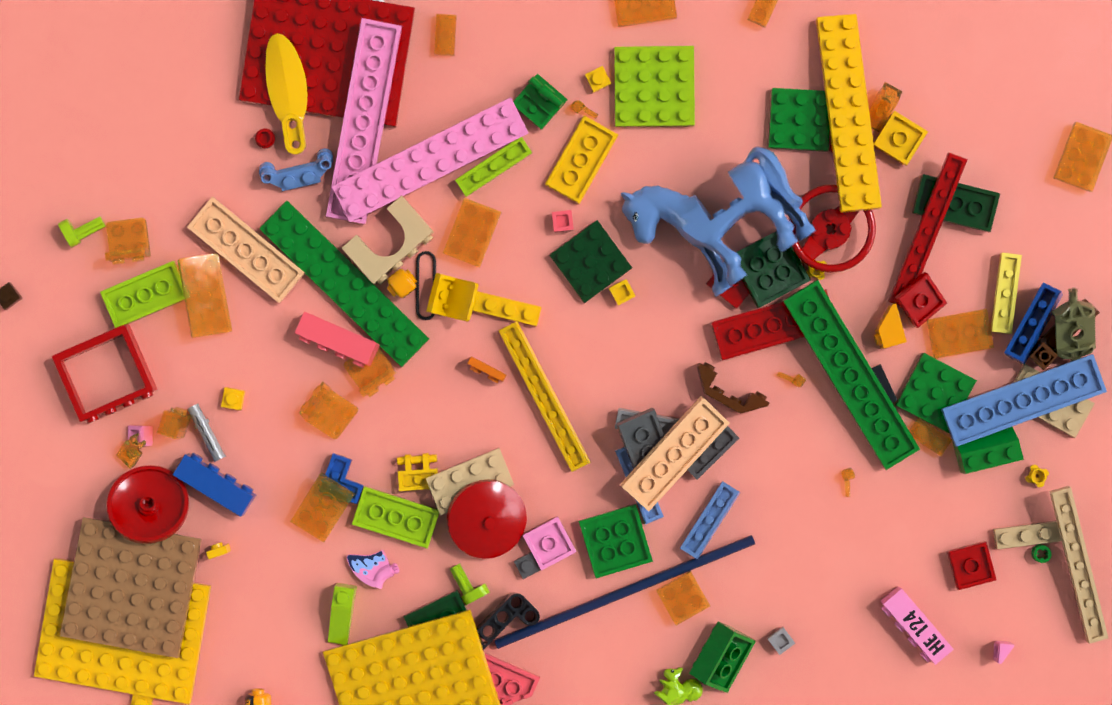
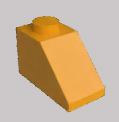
M897 304L888 306L875 329L874 340L876 345L880 346V349L907 342Z

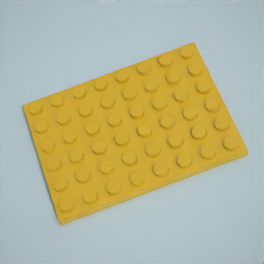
M55 558L34 677L190 704L211 585L193 583L179 658L61 637L60 633L74 561Z
M471 610L349 643L323 652L339 705H500Z

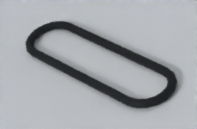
M424 251L417 256L416 313L422 320H430L435 315L434 313L429 317H423L419 313V260L423 254H429L433 258L434 282L436 258L433 253Z

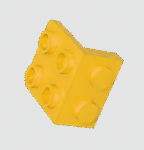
M436 273L426 312L468 322L477 295L478 283Z

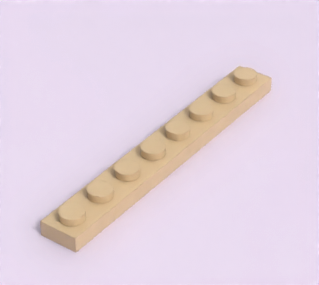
M1070 486L1049 491L1086 641L1090 644L1108 639L1072 489Z

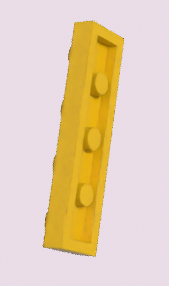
M477 291L472 311L537 326L542 307Z

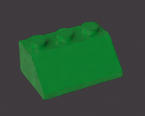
M1013 427L957 447L954 446L960 473L964 474L1024 460L1020 442Z
M718 621L712 629L707 642L703 645L697 660L693 663L689 674L707 686L728 693L756 641Z

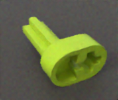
M101 216L76 229L73 228L68 219L58 223L71 248L80 244L81 239L106 227Z
M461 564L450 569L463 593L461 597L465 605L490 593L486 584L474 589Z

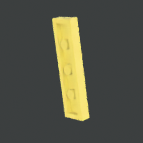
M1000 253L990 332L1012 334L1022 255Z

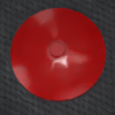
M140 466L127 471L113 484L107 499L108 516L115 530L124 538L142 544L156 543L171 537L181 528L189 511V497L184 483L175 477L172 471L159 466Z
M491 479L479 480L461 489L452 500L447 514L448 531L457 547L472 557L482 559L495 558L510 551L520 541L527 522L526 508L518 493L506 483Z

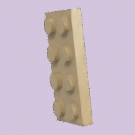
M1025 364L1022 366L1014 382L1040 372ZM1086 399L1038 418L1076 438L1095 403Z
M500 448L425 478L440 515L448 513L449 506L457 493L473 482L491 479L506 483L510 487L514 485Z

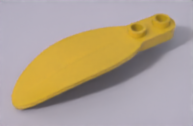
M274 34L270 38L266 50L267 88L273 110L282 123L286 150L291 154L297 155L301 154L306 148L303 127L308 97L306 76L293 44L284 35ZM295 121L297 125L292 129L290 123ZM294 141L299 142L298 148L293 147Z

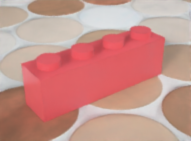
M305 311L295 331V334L300 336L299 340L307 344L313 341L318 344L317 348L326 352L329 349L336 351L335 356L346 360V357L354 359L353 364L362 368L364 365L371 366L380 346L372 340Z

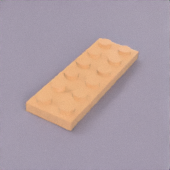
M214 197L210 198L187 226V228L278 303L283 301L305 274L297 265Z
M700 396L621 482L620 486L644 508L650 511L729 425V422L709 402Z

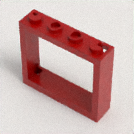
M130 324L119 326L52 356L80 422L87 421V423L96 421L99 419V415L103 413L106 416L117 412V407L122 405L124 408L135 404L134 400L140 397L142 400L153 396L152 392L158 390ZM124 336L145 388L86 413L64 361Z

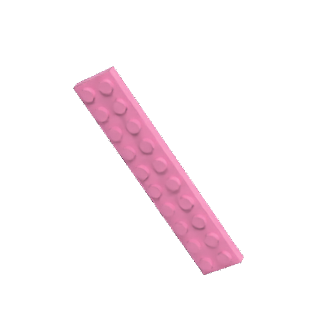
M364 18L361 20L326 217L349 221L332 186L377 164L402 26ZM368 214L352 222L366 224Z
M510 97L333 185L332 188L349 222H352L398 199L401 195L404 196L528 134V131Z

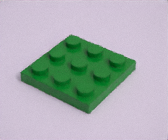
M772 88L768 148L827 152L829 150L830 127L825 91Z
M922 353L895 406L950 433L941 409L966 400L977 380L926 353Z
M636 504L579 520L595 578L653 562Z

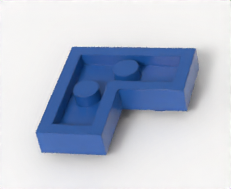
M333 453L319 491L358 504L364 485L346 479L352 459Z

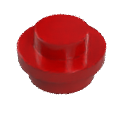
M264 128L256 133L255 141L259 147L267 149L274 145L275 135L271 130Z

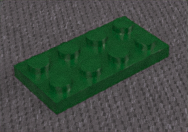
M921 175L912 211L913 214L923 215L937 177ZM958 183L943 221L989 233L992 229L1000 193Z

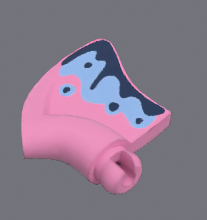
M383 550L372 555L350 554L347 556L348 564L354 574L362 582L372 587L382 589L384 581L400 571L396 563L390 565Z

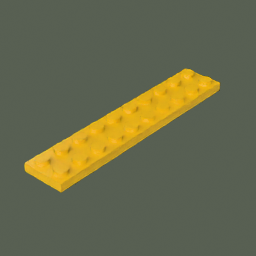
M857 14L817 17L816 25L840 213L881 209L882 204Z

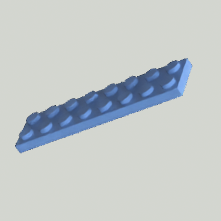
M1093 354L944 407L941 410L954 446L957 447L1107 392L1095 357Z

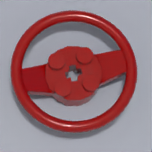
M823 185L808 191L801 197L803 202L799 209L801 210L809 200L820 194L838 193L837 185ZM840 205L835 209L824 210L814 216L810 224L814 226L816 231L808 237L802 248L799 242L792 245L794 252L806 265L822 272H841L856 266L867 256L875 240L876 223L872 210H864L868 223V234L864 246L852 259L834 265L823 264L814 260L825 250L842 246L850 236L852 230L851 222L859 211L840 213ZM789 218V221L794 225L792 233L796 237V226L793 223V221ZM827 224L834 227V234L826 233Z

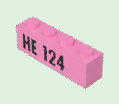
M899 586L880 601L883 604L881 609L888 617L893 616L896 622L894 624L901 632H907L909 635L908 641L914 647L918 646L922 650L920 655L927 663L931 661L936 665L954 650Z

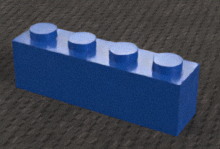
M1044 282L1042 283L1004 352L1007 357L1025 365L1049 322L1052 311L1056 309L1063 296L1062 291Z
M196 453L185 454L173 475L240 517L243 516L256 497L253 489L246 484L241 486L236 482L237 479L226 473L224 475L220 473V469L214 464L209 463L207 465L202 462L203 458Z

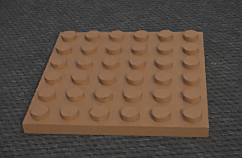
M83 517L60 636L179 658L202 539L173 534L171 537L156 543H136L121 536L111 522Z

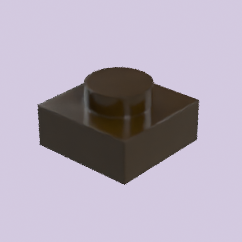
M11 282L0 288V305L4 310H8L23 299Z

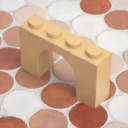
M402 195L387 208L401 224L405 234L403 246L397 253L387 257L378 256L370 250L358 235L342 247L345 253L374 285L377 283L380 285L388 279L387 274L391 270L397 271L403 265L402 261L407 256L412 258L418 252L417 248L422 243L426 245L433 239L432 234H434V231Z

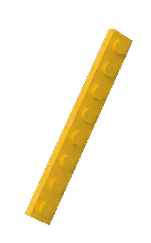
M518 321L499 330L571 472L589 464L590 460Z

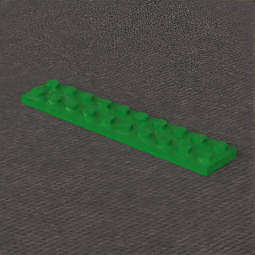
M286 201L260 227V230L304 271L401 367L430 339L289 201Z
M815 280L783 300L884 469L888 470L919 451V446L820 282Z

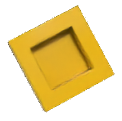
M603 66L585 74L593 93L611 85V81Z
M627 279L609 288L618 306L636 297Z
M224 387L221 407L242 410L245 391Z
M220 542L211 545V550L206 553L208 559H212L229 553L231 549L229 543L223 545Z

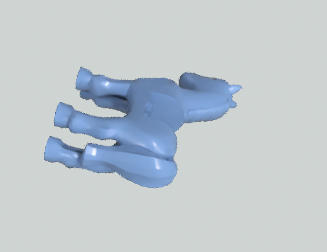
M754 147L743 163L728 172L744 198L739 197L729 204L731 207L727 210L721 209L712 215L714 219L696 195L689 197L660 186H645L633 194L622 192L621 196L625 199L622 212L631 222L637 241L643 244L651 243L655 238L656 227L660 219L673 225L681 236L691 245L699 248L708 260L714 273L712 291L715 297H717L747 276L746 272L741 268V257L739 254L728 248L721 240L728 230L746 214L759 211L772 220L777 230V246L780 252L785 251L797 243L798 240L801 241L814 233L816 229L809 223L806 214L799 209L803 200L791 190L786 172L776 155L766 148ZM754 159H758L759 163L752 162V161H753ZM785 214L789 216V218L793 221V223L796 226V237L792 233L794 225L789 220H787Z

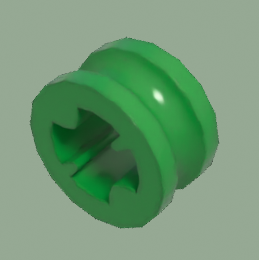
M1036 545L1031 551L1032 558L1037 562L1046 563L1051 559V550L1045 545ZM1039 549L1046 551L1044 558L1037 557Z

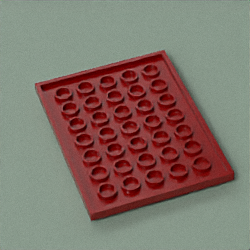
M254 0L239 100L272 106L266 81V50L270 38L274 34H282L293 44L304 68L308 94L306 112L344 118L362 18L402 26L384 125L396 127L415 7L374 0Z

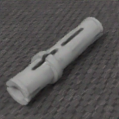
M199 403L188 408L187 411L195 423L194 427L201 434L214 462L225 457L226 455L208 424L210 421L205 418Z

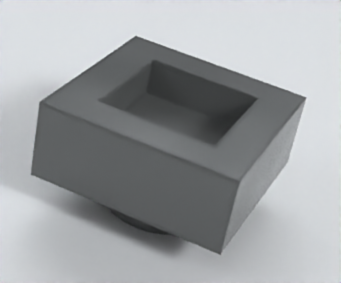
M532 552L514 561L523 579L541 570Z

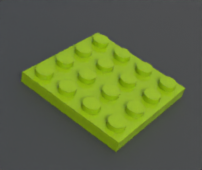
M694 46L614 47L615 127L695 126Z

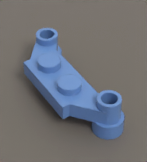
M324 148L318 151L315 162L281 170H275L272 163L264 162L259 167V175L263 183L278 186L282 191L320 183L322 175L331 167L333 153L331 150Z

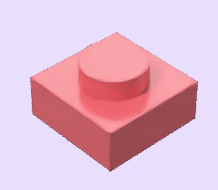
M572 210L552 212L554 232L574 230Z

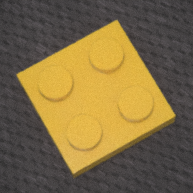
M893 111L873 144L877 149L907 166L928 131L898 112Z

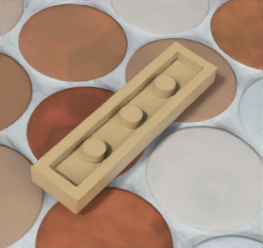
M1057 521L993 529L995 549L1061 541Z

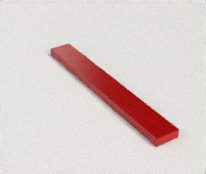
M950 152L947 153L888 302L900 306L894 297L922 274L968 159Z

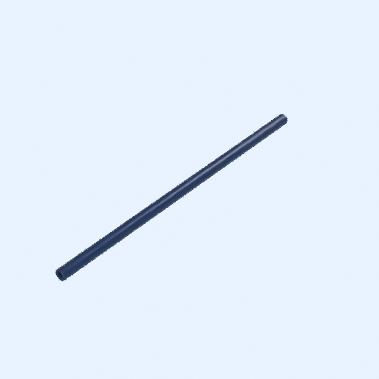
M752 535L701 555L698 559L694 558L546 618L535 625H529L494 640L498 649L753 546L755 541Z

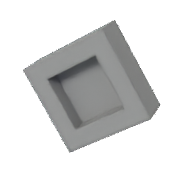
M783 626L767 637L779 655L795 644Z

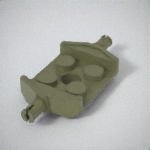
M1076 288L1068 290V302L1052 311L1055 317L1056 348L1053 351L1058 357L1071 359V361L1091 354L1096 348L1095 307L1091 303L1077 300ZM1081 329L1077 336H1072L1075 330Z

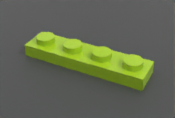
M520 137L455 181L464 195L468 197L531 155L532 151L524 139Z

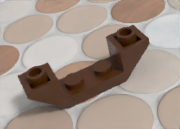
M1095 308L1096 317L1100 312ZM1055 324L1036 343L1029 355L1042 370H1045L1058 357L1053 351L1056 348Z
M704 362V364L698 363L697 369L703 391L709 397L740 414L769 405L770 402L766 401L767 396L758 391L755 394L750 392L742 406L740 399L732 395L728 398L723 395L725 391L715 385L711 388L710 386L717 375V372L714 371L715 367L707 362Z

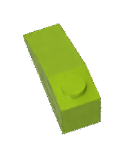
M337 583L334 587L328 642L348 644L357 586Z

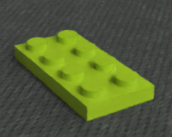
M171 261L100 292L115 328L132 323L190 298L175 261Z
M364 486L352 525L428 549L439 511L436 508Z

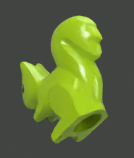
M669 668L663 672L667 681L659 680L664 686L661 692L655 691L654 694L667 705H679L686 699L689 702L698 700L703 693L702 685L696 679H688L681 684L678 678L683 668Z

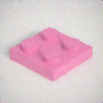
M558 516L523 534L541 571L577 552Z

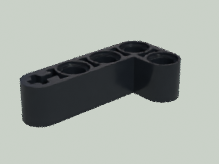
M514 592L507 595L476 628L479 636L485 640L484 642L480 640L483 650L516 616L524 624L530 626L537 624L540 619L538 610L519 593ZM519 597V606L512 607V598ZM500 611H505L506 619L499 622L497 614ZM533 611L534 618L531 621H526V612ZM491 626V635L484 636V627Z

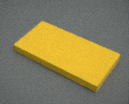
M584 115L545 185L580 204L616 141L618 134Z

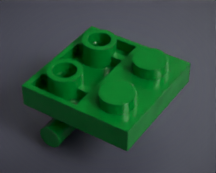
M537 73L535 77L533 76L529 80V84L513 102L518 111L539 129L543 130L568 99Z

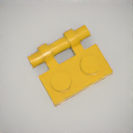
M423 453V455L419 456L406 454L405 457H397V465H405L406 469L398 471L399 491L429 489L425 478L438 473V468H430V463L437 462V454L429 455V453ZM423 463V469L412 470V464Z

